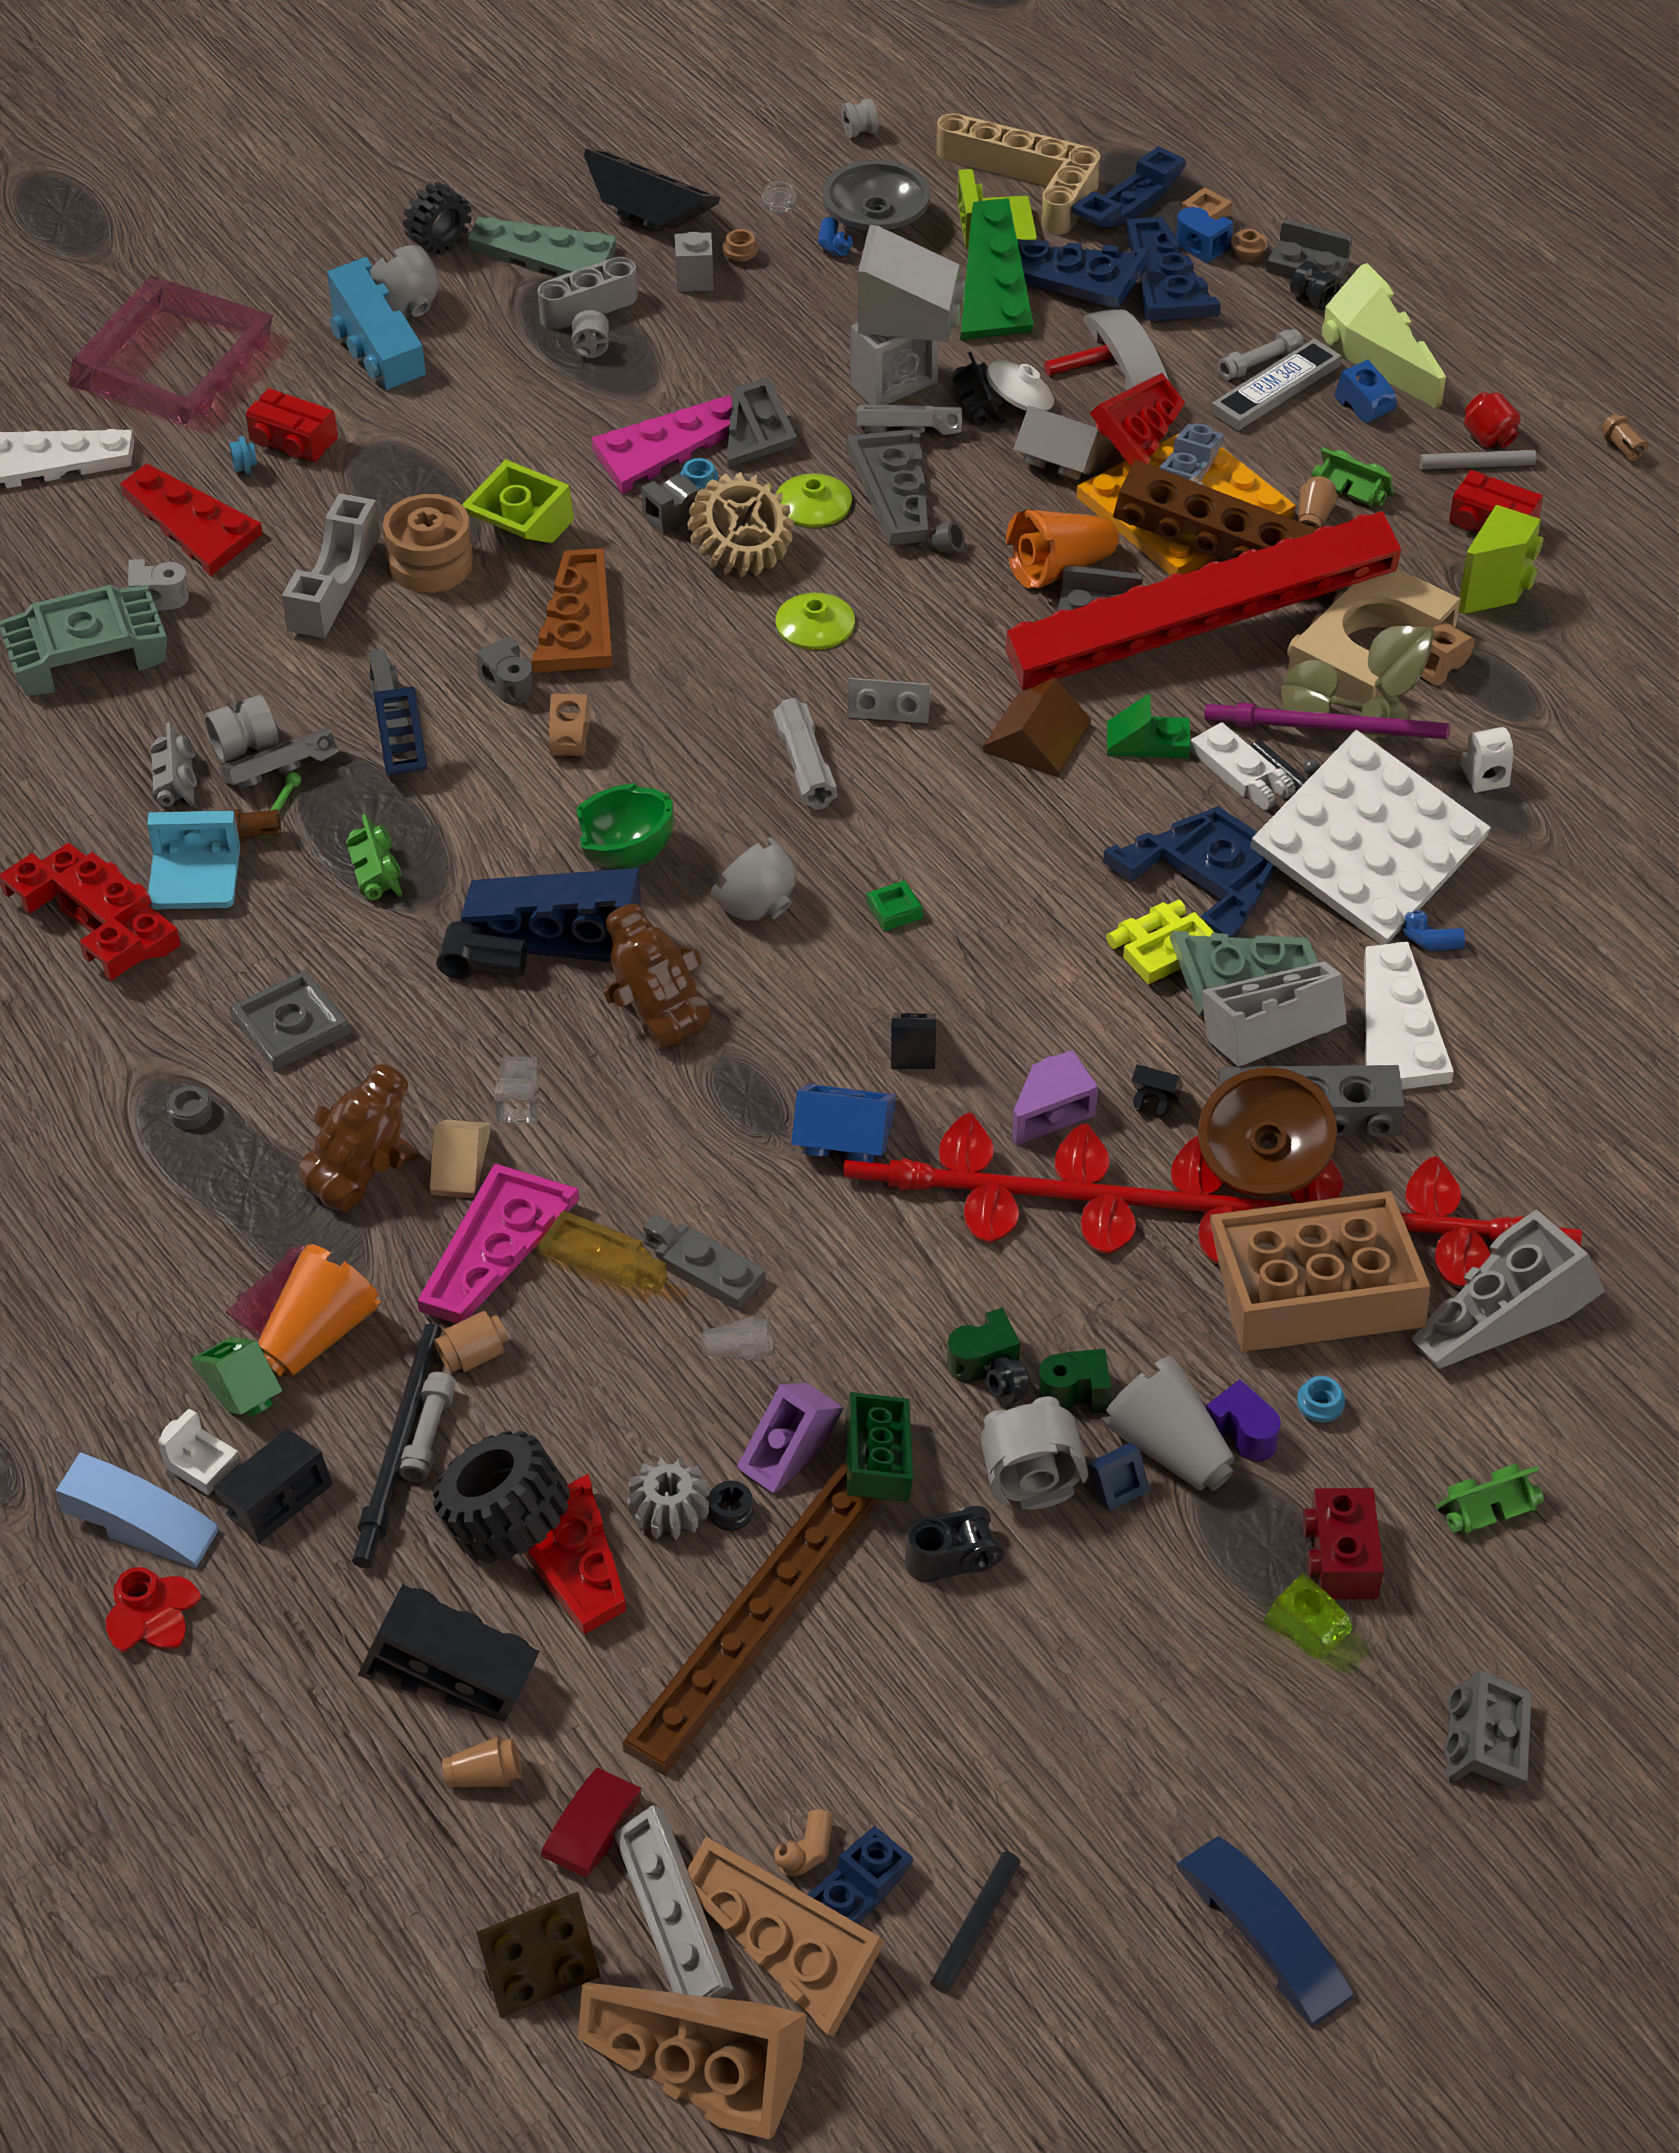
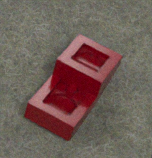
M596 1767L560 1816L542 1848L541 1857L587 1878L611 1850L615 1831L638 1806L642 1788Z

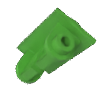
M1324 447L1321 448L1323 466L1316 465L1311 477L1319 476L1331 480L1335 484L1338 494H1342L1348 483L1352 484L1347 493L1348 498L1370 507L1375 505L1381 507L1386 500L1387 494L1393 496L1394 490L1391 474L1386 469L1377 464L1371 463L1367 465L1359 462L1342 450H1335L1334 452Z
M366 814L361 815L365 827L351 831L346 841L352 864L356 868L354 871L360 893L370 900H376L382 896L383 892L391 888L398 897L403 896L398 882L402 872L397 861L390 854L389 849L393 847V842L389 833L383 825L376 827Z
M1513 1464L1492 1472L1490 1475L1493 1481L1477 1486L1475 1479L1472 1478L1454 1484L1447 1488L1449 1496L1435 1505L1436 1510L1449 1506L1451 1513L1447 1514L1446 1519L1450 1530L1453 1533L1460 1531L1464 1535L1497 1522L1491 1507L1493 1504L1497 1505L1503 1521L1527 1512L1536 1511L1537 1505L1543 1503L1544 1498L1540 1487L1536 1484L1531 1486L1528 1477L1539 1471L1538 1466L1521 1471L1518 1464Z

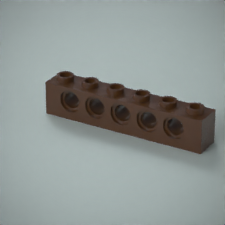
M1134 460L1119 491L1113 513V518L1225 561L1236 558L1245 551L1251 549L1261 550L1274 546L1285 538L1292 537L1296 539L1317 530V528L1138 460ZM1338 590L1320 595L1319 597L1333 602Z

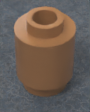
M481 1311L444 1329L443 1336L435 1339L434 1343L444 1366L452 1374L458 1370L464 1373L503 1354L504 1348L502 1343L509 1339L499 1317L495 1315L489 1318L485 1311Z

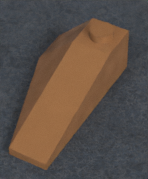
M585 1983L582 1985L578 2039L629 2071L637 2069L663 2086L662 2092L673 2099L683 2098L706 2113L704 2118L716 2126L771 2139L776 2133L802 2068L807 2014L757 2002Z

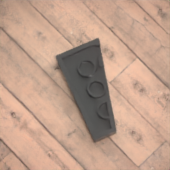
M920 429L847 436L846 450L889 546L927 542L928 519L926 497H924V474H922Z

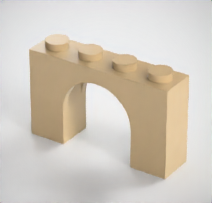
M1399 568L1395 572L1354 584L1346 592H1340L1334 599L1333 604L1323 614H1317L1310 627L1302 635L1298 634L1292 639L1287 650V656L1290 657L1288 672L1301 662L1321 660L1331 664L1340 675V684L1334 696L1360 704H1365L1375 697L1384 698L1375 687V681L1378 677L1372 674L1368 668L1369 650L1354 643L1348 635L1354 631L1370 627L1412 626L1434 628L1445 622L1456 628L1460 598Z

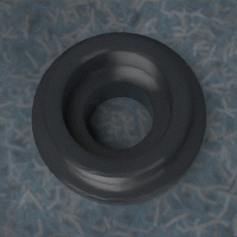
M1001 1357L993 1360L986 1377L988 1390L1001 1404H1015L1020 1397H1024L1028 1392L1027 1372L1023 1364L1016 1359L1010 1360L1006 1357Z

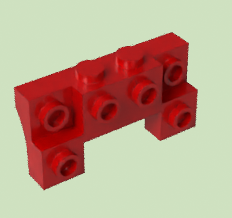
M68 842L42 860L31 853L0 873L2 893L8 898L15 893L21 897L23 909L28 914L54 897H57L59 908L90 932V934L79 940L83 958L87 962L95 958L101 961L105 977L110 981L144 960L165 957L181 946L177 927L149 906L152 901L147 890L139 883L133 884L123 876L120 869L113 862H105L94 852L85 856Z

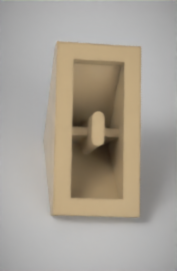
M444 1120L434 1125L430 1195L475 1199L491 1130L490 1123Z

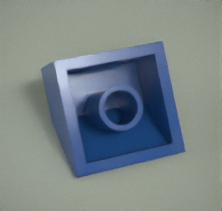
M807 1084L797 1090L791 1145L803 1146L802 1153L807 1155L829 1156L830 1150L846 1151L847 1159L874 1162V1155L882 1156L886 1152L897 1094Z

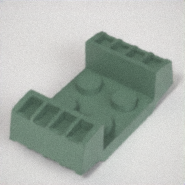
M107 585L33 603L25 612L0 621V630L15 676L26 696L55 692L50 671L52 667L71 664L76 661L111 654L129 648L138 671L154 667L166 660L167 636L148 585L122 589Z

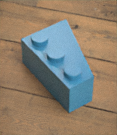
M366 256L327 271L333 317L329 320L330 327L334 336L346 343L354 359L359 358L365 365L368 375L372 379L376 378L385 390H389L426 375L423 346L401 310L393 312L384 298L389 295V291L384 283L376 285L373 281L370 271L372 264Z

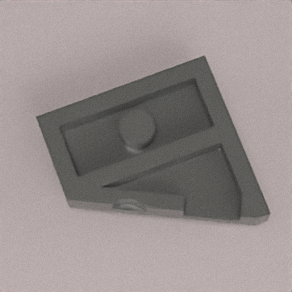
M769 377L733 388L727 449L728 468L797 445V436Z

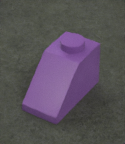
M1073 1050L1057 1056L1046 1057L1041 1062L1032 1065L1013 1112L1012 1140L1016 1146L1096 1116L1098 1086Z
M809 1383L780 1384L737 1468L772 1493H778L823 1449L844 1408Z

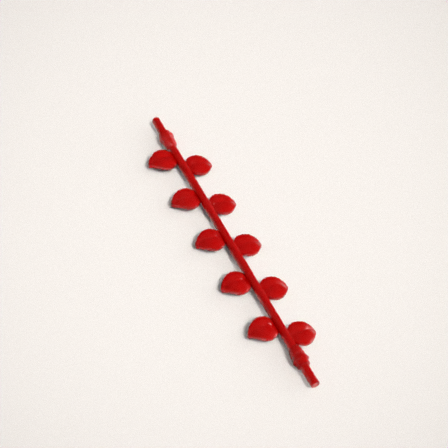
M966 1113L960 1116L943 1135L939 1146V1161L945 1169L933 1168L927 1163L913 1162L903 1157L902 1161L891 1160L890 1164L845 1160L843 1173L844 1178L888 1182V1187L899 1188V1191L910 1189L915 1191L925 1190L932 1186L973 1190L968 1195L964 1205V1220L972 1236L985 1243L996 1242L1015 1229L1019 1219V1210L1012 1194L1089 1201L1082 1212L1081 1232L1089 1247L1101 1254L1114 1253L1132 1240L1136 1230V1221L1128 1205L1207 1212L1200 1221L1198 1241L1205 1256L1218 1265L1210 1215L1339 1198L1343 1190L1342 1174L1332 1159H1330L1326 1168L1315 1180L1305 1187L1289 1193L1294 1202L1213 1195L1219 1191L1224 1183L1207 1166L1201 1153L1198 1135L1190 1139L1183 1146L1172 1163L1171 1182L1177 1191L1096 1184L1107 1174L1110 1158L1103 1143L1089 1124L1086 1123L1073 1129L1059 1145L1055 1155L1054 1166L1055 1172L1061 1180L979 1173L985 1170L991 1163L994 1147L989 1135L973 1113ZM1433 1156L1424 1161L1410 1177L1406 1186L1405 1201L1412 1213L1400 1212L1409 1232L1443 1235L1437 1242L1435 1265L1441 1277L1447 1283L1457 1288H1463L1467 1284L1464 1276L1472 1267L1480 1268L1490 1257V1251L1483 1239H1489L1491 1242H1494L1499 1235L1524 1218V1216L1513 1218L1507 1216L1493 1218L1489 1221L1447 1217L1452 1215L1458 1208L1461 1201V1189L1439 1156ZM1558 1227L1575 1243L1581 1246L1582 1229Z

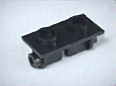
M970 351L968 355L972 363L965 367H958L952 377V381L967 410L968 417L973 423L983 425L990 418L998 415L1001 423L1004 424L1005 420L999 408L1003 407L1005 403L993 387H989L990 383L986 376L988 368L986 363L982 362L978 365Z

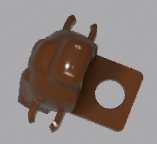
M627 904L617 908L606 919L607 930L613 940L610 959L616 982L604 988L605 998L609 1004L616 1003L619 1007L630 1003L634 1007L637 1016L641 1019L644 1033L651 1039L656 1048L678 1046L685 1038L691 1035H698L711 1020L709 1006L702 994L697 991L696 982L689 972L701 964L700 955L697 949L689 950L686 946L678 948L666 932L652 925L639 905Z
M387 1064L375 1065L363 1083L346 1092L337 1103L332 1105L330 1110L326 1107L318 1106L314 1122L322 1129L315 1138L314 1148L300 1162L298 1177L305 1190L312 1195L318 1196L326 1207L348 1212L363 1198L367 1184L376 1171L386 1172L389 1165L400 1170L404 1161L417 1159L419 1151L400 1137L404 1121L400 1108L408 1090V1082L397 1069Z

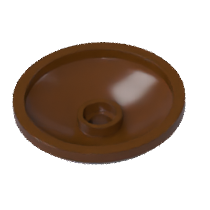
M1263 1067L1250 1069L1229 1078L1211 1094L1200 1115L1198 1138L1201 1153L1207 1166L1221 1182L1247 1195L1276 1197L1305 1187L1323 1172L1335 1150L1337 1124L1329 1099L1314 1082L1291 1070ZM1266 1140L1277 1142V1145L1272 1149H1265L1261 1146Z

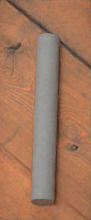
M1536 451L1421 454L1419 463L1421 470L1536 465Z

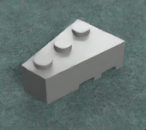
M1325 961L1201 990L1207 1040L1238 1067L1347 1024L1342 974Z

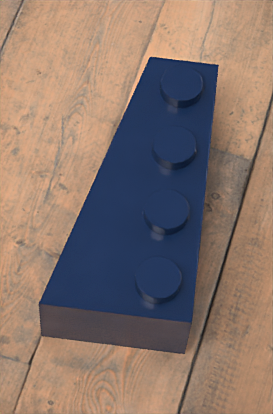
M639 868L471 880L461 914V921L472 923L485 935L527 940V954L611 962L610 955L613 948V940L607 930L606 919L610 913L624 905L637 904L641 907Z

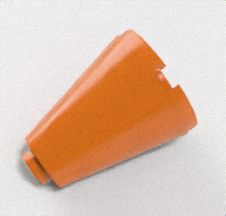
M1034 509L1015 513L1008 524L1006 534V546L1012 545L1014 558H1008L1010 568L1016 579L1026 588H1042L1063 578L1064 567L1067 565L1087 567L1109 557L1115 552L1119 542L1118 530L1107 517Z
M314 1244L306 1245L300 1253L258 1341L276 1378H280L282 1374L289 1377L296 1375L371 1315L381 1304L380 1300H376L379 1296L377 1290L365 1277L345 1261L341 1266L327 1261L326 1259L330 1256L331 1252Z

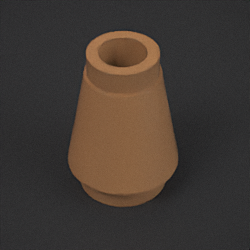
M1316 476L1309 478L1301 486L1298 522L1317 529L1324 525L1338 499L1336 486L1331 480Z
M496 1736L455 1753L450 1757L442 1758L443 1776L448 1789L455 1787H509L510 1781L519 1780L522 1775L519 1752L513 1738L502 1740L501 1736Z

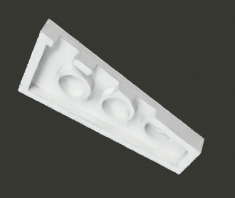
M115 429L0 432V483H5L6 488L22 486L21 480L44 476L45 481L60 479V476L72 470H78L81 475L129 467L131 466L134 447L132 430Z

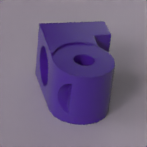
M1239 1379L1206 1405V1409L1222 1437L1227 1435L1233 1440L1241 1456L1258 1462L1265 1461L1275 1454L1281 1425L1280 1417L1270 1405L1242 1380Z

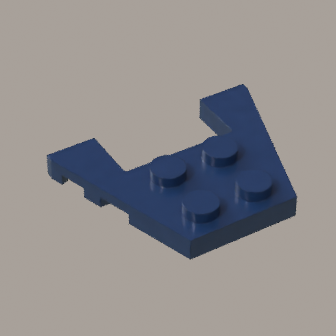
M1219 806L1172 823L1171 830L1154 836L1148 832L1135 837V843L1120 849L1117 844L1104 850L1103 863L1131 882L1159 860L1165 861L1221 899L1201 915L1200 918L1214 933L1228 934V937L1237 938L1277 869L1275 865L1250 847L1252 838L1258 832Z

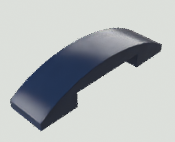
M1158 146L1137 160L1135 174L1105 195L1095 191L1091 192L1072 206L1071 212L1101 227H1114L1127 222V219H1134L1146 211L1170 188L1185 168L1186 159Z
M1217 1836L1177 1863L1176 1868L1204 1902L1209 1907L1216 1903L1278 1976L1277 1988L1311 2028L1353 1999L1354 1994L1346 1979L1306 1920L1266 1874L1237 1848Z

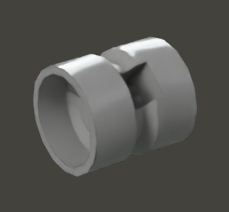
M260 694L237 702L236 710L234 711L230 707L225 706L204 714L209 739L222 763L246 756L248 747L260 751L279 743L278 732L272 713Z

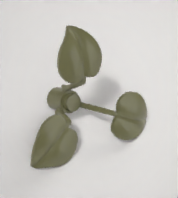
M1393 626L1383 630L1374 639L1368 654V668L1372 674L1378 677L1375 681V687L1384 698L1375 697L1365 704H1360L1334 696L1340 684L1338 671L1327 662L1307 660L1291 668L1283 679L1281 694L1284 709L1330 713L1331 703L1360 711L1361 716L1408 720V710L1404 704L1399 702L1398 697L1408 693L1418 682L1431 651L1434 629L1429 627ZM1365 734L1370 740L1378 737L1385 739L1387 737L1384 734Z

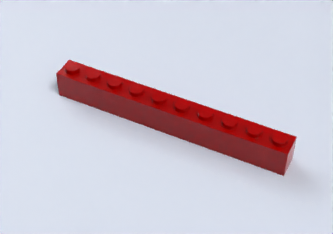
M1383 511L1371 515L1361 514L1349 522L1333 527L1323 526L1311 534L1296 539L1292 537L1285 538L1274 546L1261 550L1251 549L1243 552L1236 558L1223 562L1213 561L1204 565L1201 569L1186 574H1172L1161 582L1148 586L1138 585L1130 588L1126 593L1114 597H1100L1091 601L1088 605L1073 610L1062 609L1053 613L1048 618L1035 622H1021L1006 631V653L1024 691L1055 677L1061 679L1395 572L1398 568L1402 549Z

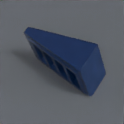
M415 686L373 692L386 776L427 770ZM408 700V709L388 712L384 710V704ZM411 717L412 725L387 728V720ZM413 734L414 742L390 745L389 737ZM416 750L417 758L392 761V754Z

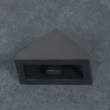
M892 1013L891 1069H935L936 1013Z

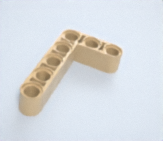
M946 114L937 121V155L941 159L1047 186L1042 196L1041 226L1043 230L1050 234L1060 235L1072 230L1080 217L1071 212L1072 206L1098 189L1100 154L1094 148L960 114Z

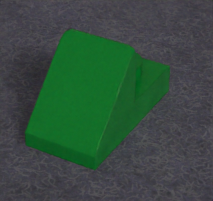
M1151 694L1145 695L1107 721V756L1189 758L1190 718L1151 717Z

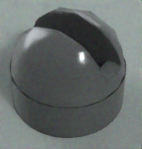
M949 521L936 526L931 538L934 548L940 553L946 554L962 551L965 544V536L961 525L957 521Z

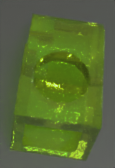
M1304 1573L1274 1601L1263 1620L1278 1634L1282 1630L1286 1631L1304 1652L1317 1659L1327 1657L1352 1630L1351 1620L1344 1610Z

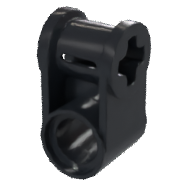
M970 1506L957 1512L915 1521L908 1531L905 1567L910 1576L922 1582H935L942 1578L968 1572H982L997 1565L1004 1557V1550L1001 1543L995 1541L991 1533L989 1511L982 1506Z

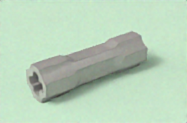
M796 698L783 700L776 709L772 710L773 721L780 741L786 745L795 771V784L803 805H808L813 810L826 808L832 800L837 798V787L831 770L824 763L814 735V723L806 703L799 702Z

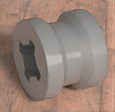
M871 98L863 99L860 104L856 105L851 102L842 104L841 118L844 131L849 139L857 137L861 132L868 134L878 132V115Z
M585 310L578 313L572 322V348L582 357L596 358L601 356L608 348L609 321L606 316L595 310Z

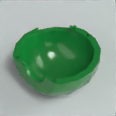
M637 783L608 788L594 794L577 807V816L582 831L580 841L583 853L591 864L608 870L637 868L654 860L668 844L675 824L673 801L668 792L664 794L657 789L637 787Z

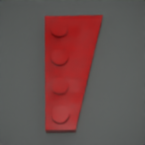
M1160 373L1100 403L1089 414L1095 420L1098 431L1104 437L1110 439L1132 467L1134 460L1149 464L1150 456L1158 449L1159 441L1167 434L1168 426L1174 422L1185 401L1165 375Z
M148 463L120 483L122 495L146 518L155 520L160 525L161 531L169 539L174 538L182 545L183 552L191 559L196 558L202 564V569L210 577L263 535L261 522Z

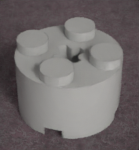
M1041 1397L1032 1404L1018 1406L1007 1411L996 1410L990 1412L984 1418L985 1428L981 1434V1446L991 1492L998 1502L1008 1506L1007 1499L1020 1501L1021 1509L1046 1508L1059 1504L1075 1494L1073 1486L1080 1479L1083 1484L1088 1477V1470L1076 1420L1068 1410L1060 1407V1403L1056 1398Z

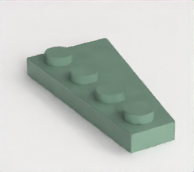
M478 217L468 237L469 250L508 263L517 259L523 261L527 269L540 272L542 268L557 272L558 277L611 259L617 248L616 236L570 230L564 227L534 225L529 222L520 223L498 220L493 217Z

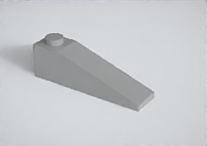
M1537 1209L1498 1236L1490 1246L1492 1251L1490 1257L1480 1268L1472 1267L1464 1276L1467 1284L1455 1298L1445 1299L1427 1320L1426 1327L1420 1328L1412 1337L1413 1345L1438 1369H1441L1569 1318L1605 1292L1589 1254Z

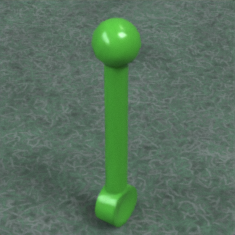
M290 772L286 775V785L270 811L278 809L280 812L292 789L301 784V777L298 773ZM260 836V838H268V837H270V836Z

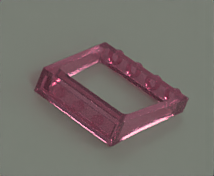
M151 275L73 358L69 385L124 401L187 425L197 412L201 415H205L214 400L213 394L216 391L222 394L226 392L232 382V373L235 369L243 372L247 368L252 358L251 351L254 348L259 351L264 349L271 336L270 328L273 315ZM166 312L192 317L245 331V333L189 395L179 396L109 366V363L157 313Z

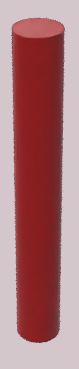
M1107 345L1045 361L1044 369L1046 374L1050 376L1114 357Z

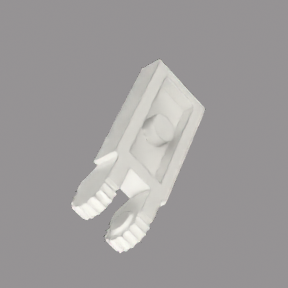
M1222 722L1192 738L1190 741V751L1194 756L1242 797L1249 798L1263 810L1267 811L1275 806V794H1278L1282 799H1287L1296 792L1294 782L1289 775H1286V772L1281 768L1276 769L1275 766Z

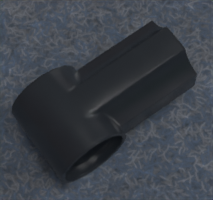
M456 921L450 923L446 929L436 965L444 975L454 979L468 978L474 971L520 977L524 975L526 969L528 943L524 939L485 935L472 923Z

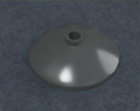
M865 160L848 164L831 174L823 187V204L827 212L841 224L863 232H868L870 225H877L888 231L904 228L920 218L930 203V187L926 179L918 171L907 165L887 160Z

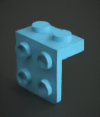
M234 811L149 812L147 827L153 851L148 890L152 903L149 906L153 909L231 907L235 901L240 855V841Z

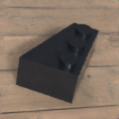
M402 1584L371 1645L358 1676L372 1680L376 1672L403 1680L401 1683L402 1690L416 1694L420 1686L447 1694L445 1698V1703L505 1722L520 1695L540 1651L530 1647L527 1641L518 1635L502 1633L484 1624L477 1615L471 1612L457 1611L439 1602L432 1593L424 1589H412Z

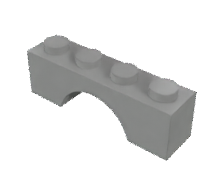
M338 494L325 517L322 548L312 572L296 569L282 594L288 632L325 639L380 538L376 500Z

